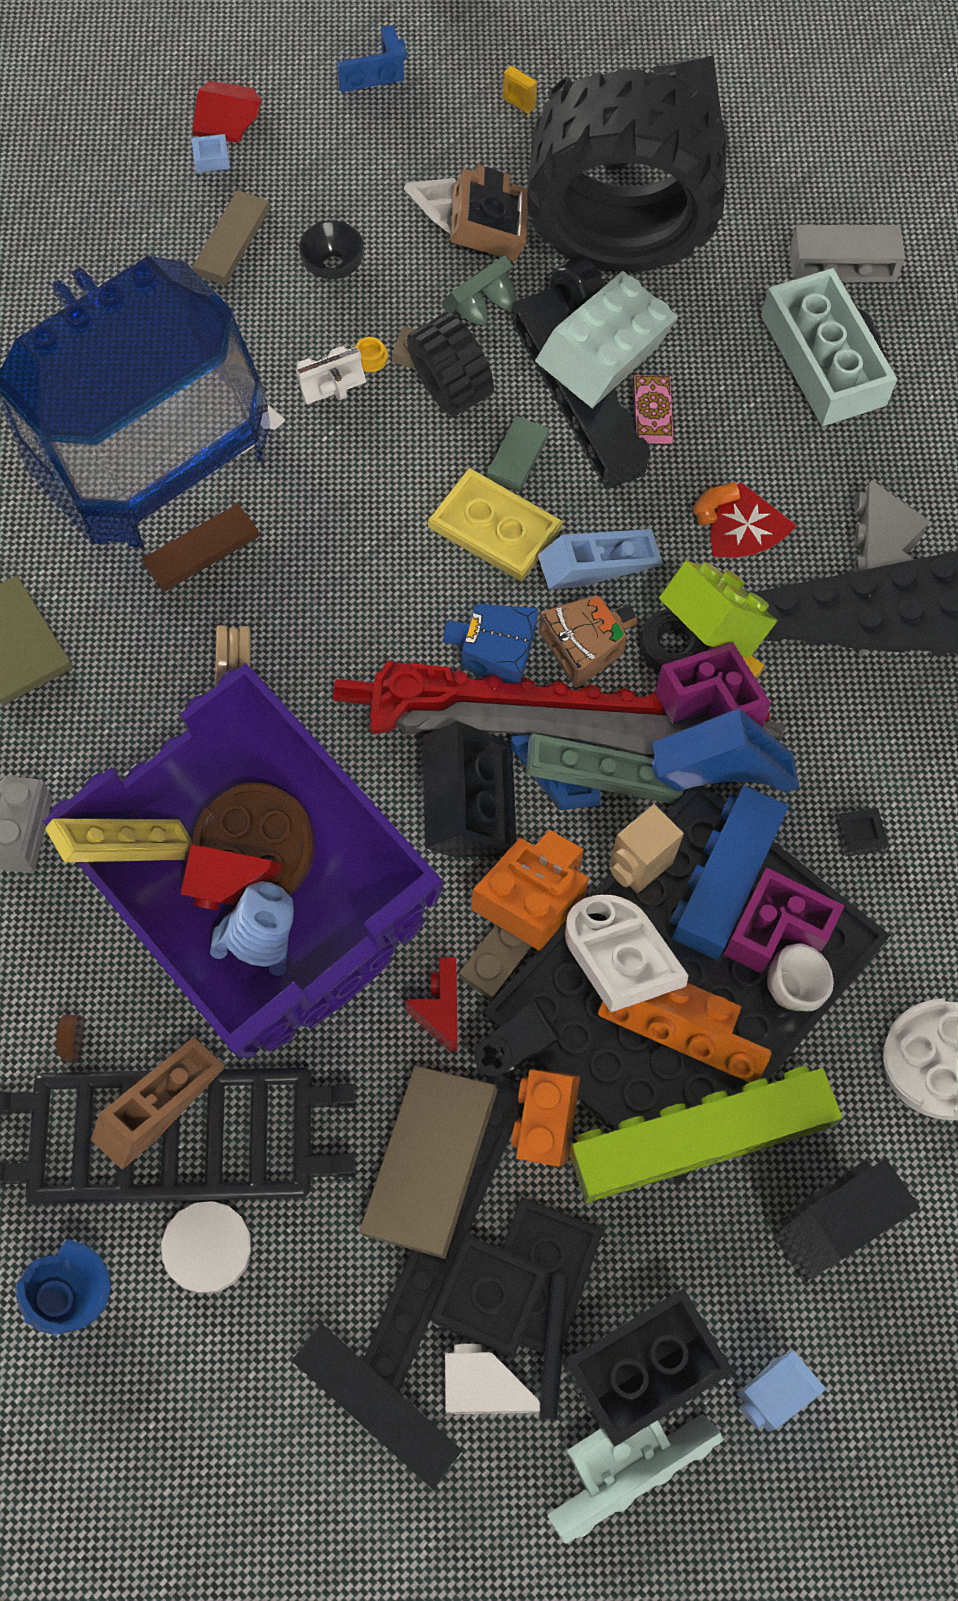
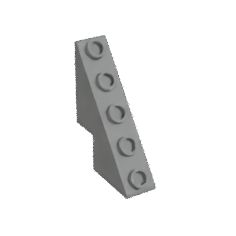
M871 480L865 492L857 493L855 501V514L860 515V524L856 526L854 545L860 547V556L856 557L854 572L914 560L907 554L920 542L929 523L928 520ZM858 649V656L862 657L868 650Z

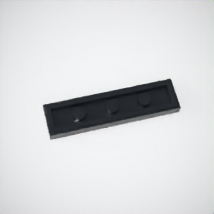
M323 1324L320 1325L291 1360L431 1489L435 1487L463 1451Z

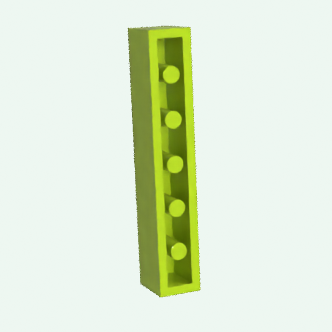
M808 1066L798 1067L784 1073V1080L769 1084L767 1078L759 1079L742 1087L744 1092L728 1096L726 1091L716 1092L702 1098V1105L686 1109L684 1103L677 1104L661 1110V1117L645 1122L643 1116H638L619 1123V1130L603 1134L601 1129H595L578 1135L576 1137L577 1143L571 1145L569 1155L585 1204L833 1128L843 1117L824 1068L810 1072Z

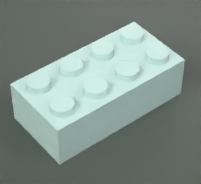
M834 268L768 288L761 317L822 427L887 406L897 382V377Z
M622 271L552 331L535 362L593 408L658 348L679 316L671 311L665 302L657 299L643 288L637 279Z

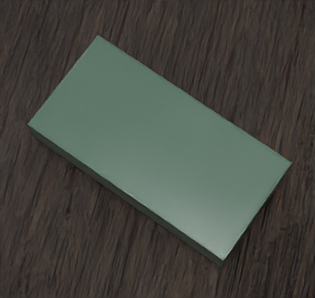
M516 416L487 471V478L497 484L521 492L549 437L550 428Z

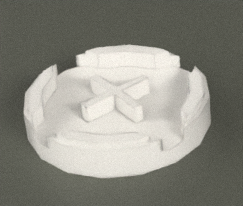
M214 1201L194 1203L179 1211L167 1225L161 1241L162 1262L169 1276L185 1290L200 1294L218 1293L235 1284L246 1271L251 1254V1234L243 1218L229 1206Z

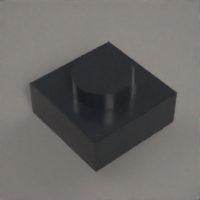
M879 808L838 815L836 823L846 857L885 851L889 846Z

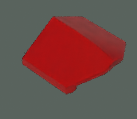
M208 81L198 90L192 129L193 136L204 137L225 134L226 141L238 143L242 139L244 131L257 118L262 104L261 98L252 87Z

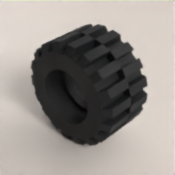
M448 311L444 312L408 334V350L412 362L431 396L447 413L457 416L494 393L493 375L488 361L470 330L455 315Z

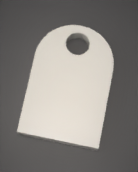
M595 895L579 901L572 907L568 914L565 928L567 946L610 1012L686 987L689 975L649 918L637 905L618 896ZM599 913L604 915L607 920L596 921L588 915Z

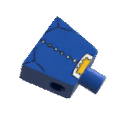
M487 604L475 605L470 624L452 620L447 621L443 643L463 647L461 667L464 670L483 678L493 674L502 678L503 683H520L524 675L536 630L538 609Z

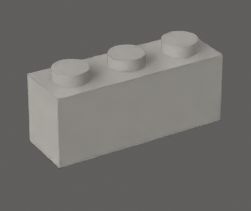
M796 225L789 248L793 280L834 268L841 282H897L905 260L900 225Z

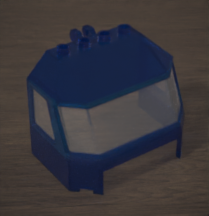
M149 255L99 287H96L92 278L82 268L78 267L72 271V276L76 285L85 294L78 300L75 299L70 289L61 280L54 282L51 288L65 308L17 337L0 369V405L26 470L91 544L107 545L108 541L125 542L128 544V547L144 548L137 523L252 445H255L257 460L263 466L265 462V446L270 428L266 392L236 323L233 310L186 262Z

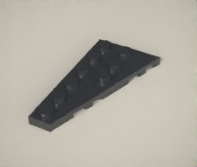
M958 551L753 592L769 604L767 611L777 620L763 641L780 642L783 639L805 641L807 645L821 646V642L842 644L843 648L905 653L907 650L931 651L932 655L947 656V653L958 654Z

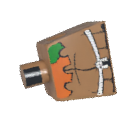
M594 595L541 612L538 632L576 689L624 653L627 640L624 631L635 626L637 618L633 609L628 604L610 611L600 596Z

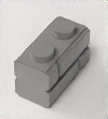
M3 776L0 786V869L35 873L46 827L42 820L49 815L53 799L44 781Z

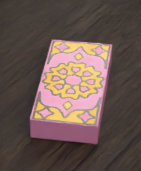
M634 375L635 431L639 438L643 437L647 443L672 444L673 419L670 376Z

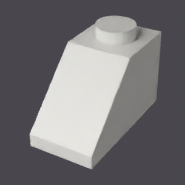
M481 1344L454 1345V1353H445L446 1415L538 1413L540 1411V1401L492 1352L482 1353Z

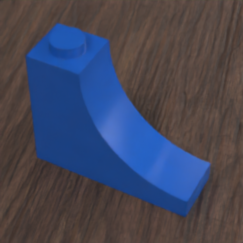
M736 709L652 742L655 756L652 760L654 774L659 781H663L677 792L705 784L736 781L765 784L775 787L784 793L800 788L793 753L741 709Z

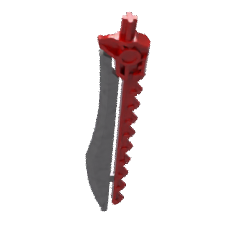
M387 661L381 672L376 673L374 683L336 679L333 701L371 705L370 732L372 734L391 732L396 727H399L404 734H418L421 731H435L455 721H459L483 732L523 735L535 733L564 740L586 742L642 756H654L652 742L712 719L707 712L673 724L655 692L644 698L636 697L633 691L622 688L612 694H605L601 692V688L592 684L577 691L569 690L568 685L560 681H556L546 687H539L535 685V681L526 677L522 678L520 683L510 684L503 683L502 678L493 674L480 680H472L469 678V674L460 670L453 672V669L449 667L414 663L403 664L395 663L394 661ZM769 711L765 721H768L770 718ZM764 722L763 729L779 741L783 737L785 726L781 723Z

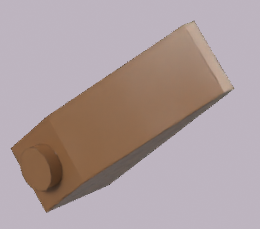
M193 1037L100 1112L91 1141L121 1169H124L163 1134L220 1074L225 1065Z

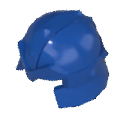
M67 1239L59 1248L58 1256L35 1259L25 1269L16 1283L15 1294L19 1310L25 1318L24 1323H28L36 1330L51 1334L54 1337L58 1334L70 1333L87 1327L88 1324L97 1319L107 1305L111 1289L109 1272L96 1252L83 1243Z

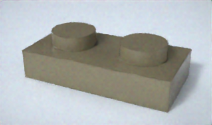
M495 925L461 969L459 979L493 1001L533 947L498 925Z

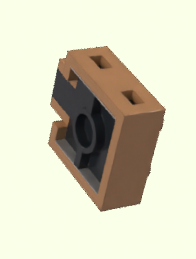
M479 164L475 171L463 168L453 189L450 242L499 257L505 255L507 259L516 261L526 245L528 188L512 184L510 187V174Z

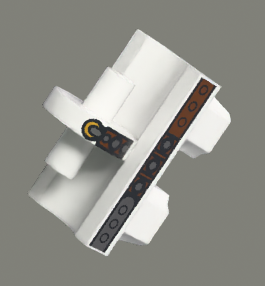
M344 346L331 350L327 358L316 362L308 358L297 363L296 373L303 400L307 405L334 394L338 400L347 398L346 390L366 383V377L361 365V354L357 347L347 350Z

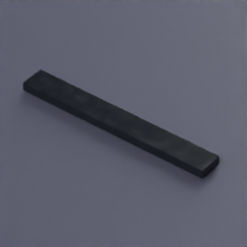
M505 1074L489 1076L486 1082L495 1085L498 1091L446 1259L411 1250L363 1358L366 1364L398 1392L402 1388L429 1326L430 1317L464 1236L469 1234L513 1133L515 1122L518 1121L524 1104L518 1101L521 1081Z

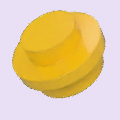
M365 337L357 342L355 347L360 351L361 365L364 372L379 371L387 364L388 351L379 339Z

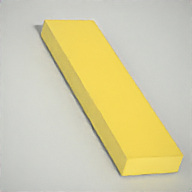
M52 819L45 828L64 862L188 860L192 844L190 835L179 819Z

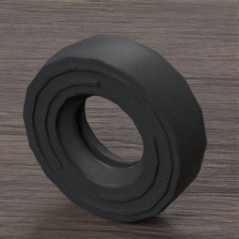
M669 608L657 611L646 621L640 635V650L644 660L658 672L661 671L662 665L709 650V646L705 645ZM670 630L680 631L687 636L689 647L679 654L670 653L662 647L660 643L661 635Z

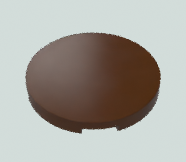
M244 783L231 787L230 790L216 798L208 808H204L194 829L192 845L283 863L282 872L268 882L283 888L291 896L303 884L312 868L316 852V836L309 814L295 797L269 784Z

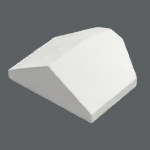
M449 178L406 183L404 190L432 221L451 235L453 189L456 180Z

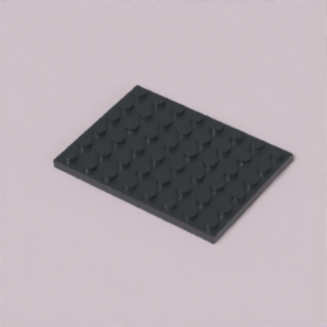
M700 785L690 788L666 813V816L684 833L673 864L638 894L630 886H622L611 873L590 896L613 895L627 899L637 905L649 918L689 975L687 983L742 1006L732 1034L769 1049L772 1052L770 1060L760 1078H767L769 1081L891 935L773 841L718 960L673 940L672 937L677 925L670 923L680 900L688 903L694 890L688 888L687 885L696 865L698 864L705 868L710 855L703 851L712 831L716 830L721 833L726 823L725 820L719 818L726 803L706 786ZM766 867L845 905L827 944L820 952L830 965L834 984L830 997L816 1010L794 1011L786 1009L774 1000L768 988L767 978L771 961L782 948L790 945L789 943L781 939L779 940L762 974L723 955ZM599 913L588 915L596 921L607 920L604 915ZM566 922L484 1009L482 1014L486 1020L498 1029L515 1013L537 1001L561 1036V1039L544 1052L532 1058V1060L543 1070L581 1076L577 1100L613 1131L619 1130L618 1124L630 1118L643 1116L645 1122L661 1117V1110L673 1105L684 1103L686 1109L702 1105V1098L716 1092L726 1091L728 1096L744 1092L742 1087L749 1083L600 1017L598 1011L603 1000L567 946L565 940ZM692 1171L668 1178V1180L676 1187H679Z

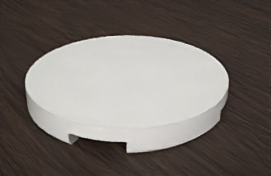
M945 998L919 1003L902 1013L890 1027L883 1051L885 1074L897 1096L912 1109L924 1115L943 1120H958V1002H945Z

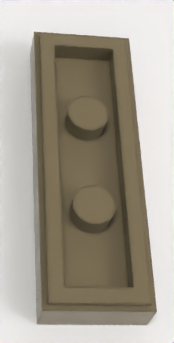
M237 190L193 264L194 275L226 286L270 210L269 201Z

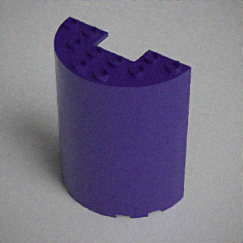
M245 663L237 670L228 671L221 677L217 686L205 695L196 696L187 704L185 710L179 714L187 729L180 737L176 736L169 739L161 747L157 755L148 762H142L134 766L123 781H121L112 767L104 773L92 776L85 783L84 789L71 799L57 803L51 809L49 816L43 819L42 822L47 826L52 819H179L192 839L197 820L204 808H208L216 798L230 790L231 787L239 784H269L288 792L302 804L313 823L316 836V852L307 878L290 896L294 907L293 922L288 937L286 972L279 976L271 974L269 966H255L239 960L229 949L227 950V955L222 959H216L211 956L210 949L213 929L219 926L222 919L232 912L236 905L220 903L217 911L193 906L195 897L181 895L188 860L76 862L230 1050L238 1057L250 1058L256 1055L258 1047L264 1046L270 1052L289 1043L296 1034L295 1029L301 1025L312 1029L341 1008L377 977L394 960L391 956L395 951L394 947L399 941L402 944L408 943L426 921L422 917L425 912L424 908L426 905L430 908L436 905L442 891L443 880L249 665Z

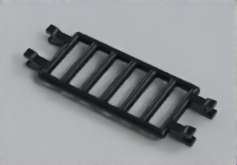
M308 1068L223 1069L208 1085L204 1183H178L179 1116L162 1134L160 1184H133V1160L124 1169H121L116 1164L115 1185H89L94 1090L121 1088V1096L152 1070L39 1073L35 1077L33 1092L10 1093L0 1091V1116L31 1113L28 1162H0V1186L26 1184L25 1196L30 1204L305 1198L311 1190V1177L356 1178V1159L354 1154L311 1156L312 1108L356 1109L355 1084L312 1087V1073ZM269 1085H295L293 1181H266ZM225 1086H251L249 1182H222ZM77 1089L71 1185L44 1186L51 1090Z

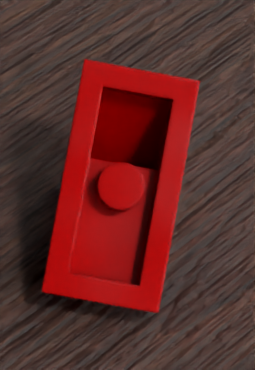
M456 957L439 958V971L431 972V997H440V999L405 1000L406 1011L448 1051H457Z

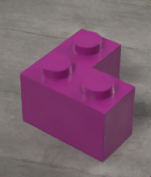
M733 642L662 665L655 692L673 724L707 712L713 719L736 709H741L763 728L771 705L770 700Z
M766 867L723 955L762 974L780 939L789 944H805L821 952L827 944L845 905Z

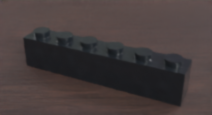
M553 288L515 301L513 327L605 490L645 476L648 459L651 456L650 448L643 437L639 438L634 429V422L630 412L627 409L623 410L618 401L616 389L614 388L596 406L591 408L535 362L552 331L570 316L566 302L564 300L560 301Z

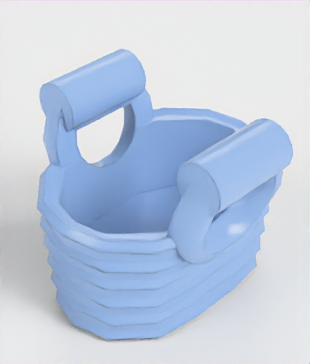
M260 881L246 886L233 911L228 913L222 919L219 926L213 929L210 949L211 956L216 959H222L227 955V950L229 949L243 962L255 966H269L270 973L276 976L284 974L287 964L288 937L294 913L292 898L283 888L270 882Z

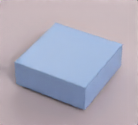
M225 134L191 138L196 173L230 169Z

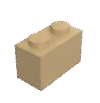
M653 804L617 834L609 863L612 867V875L622 886H630L638 894L673 864L684 833Z

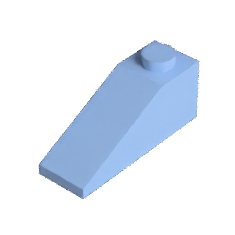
M652 529L561 535L538 554L549 590L582 587L659 567L663 564Z

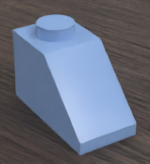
M793 1350L775 1358L737 1395L744 1402L740 1406V1410L749 1422L757 1429L763 1426L767 1431H773L820 1396L826 1388Z

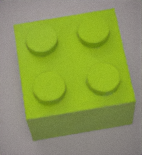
M686 560L659 597L705 645L716 648L733 642L741 656L748 658L752 656L777 622L767 611L769 604L752 592L748 593L742 587L745 585V582L738 575L729 570H726L723 574L707 562L699 565Z

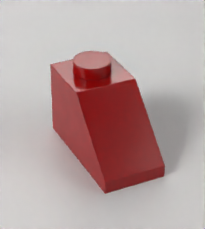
M191 844L180 894L195 897L193 906L218 911L220 903L230 905L238 903L246 886L260 881L268 882L280 874L284 864L268 859Z

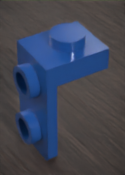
M394 25L381 27V54L337 63L340 92L404 80V60H407L406 46L403 38L398 39Z

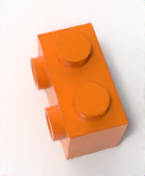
M531 1069L529 1077L522 1078L518 1101L524 1104L522 1121L515 1122L512 1133V1147L518 1148L516 1159L558 1167L568 1163L581 1076L543 1069Z

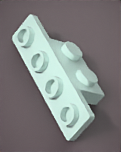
M703 1414L697 1416L667 1437L657 1420L614 1448L602 1430L599 1429L567 1450L586 1489L548 1514V1518L564 1543H569L575 1538H581L587 1535L596 1524L614 1512L628 1508L634 1499L649 1489L669 1481L673 1474L694 1460L707 1456L713 1447L720 1444L724 1439L719 1429Z

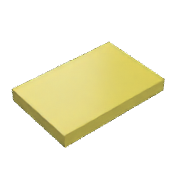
M471 468L466 471L428 520V528L521 582L539 560L538 554L552 543L563 527L562 520Z

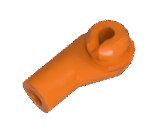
M733 481L703 492L693 506V513L697 514V521L701 526L716 522L717 514L715 508L719 505L740 499L736 482Z

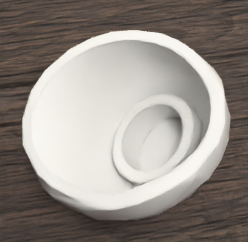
M790 944L782 948L771 961L767 985L774 1000L786 1009L794 1011L816 1010L826 1002L832 993L834 984L832 970L824 956L814 947L805 944Z

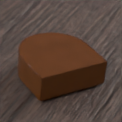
M63 1015L58 1023L56 1049L60 1058L66 1063H80L85 1024L80 1015Z

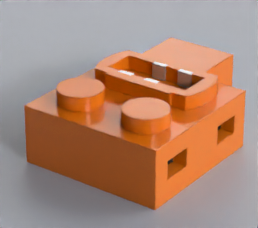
M548 830L535 846L519 838L473 889L471 910L540 951L567 920L572 907L586 897L589 877L579 872L584 849L551 830Z

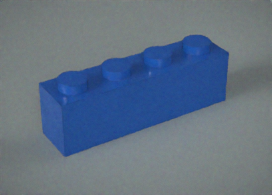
M744 785L738 798L729 796L719 817L726 821L722 832L713 830L703 851L710 855L705 868L698 864L696 865L687 885L688 888L694 890L688 903L683 900L679 901L670 923L677 925L672 937L673 940L711 958L719 959L789 805Z

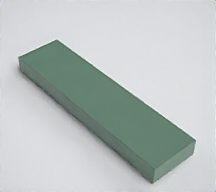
M532 733L528 740L526 775L674 805L684 795V790L677 792L663 781L657 779L652 768V760L654 759L652 757Z

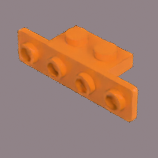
M689 983L686 984V987L610 1012L602 1001L598 1011V1015L604 1019L749 1083L761 1078L772 1054L769 1049L732 1034L742 1006Z

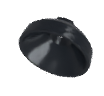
M330 220L314 224L303 233L299 243L300 257L303 265L309 272L324 279L346 277L353 273L362 262L364 252L362 237L354 227L342 221ZM328 257H338L343 261L340 266L335 268H329L323 264V261Z

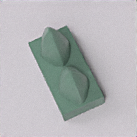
M504 255L451 291L442 306L449 313L454 314L458 312L470 322L485 325L487 322V307L482 296L485 293L496 305L513 312L517 296L514 286L507 275L513 268L512 264Z

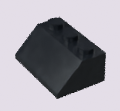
M459 721L424 735L425 848L453 858L503 857L517 842L513 751L510 742Z
M684 1288L562 1363L583 1404L613 1448L734 1373Z

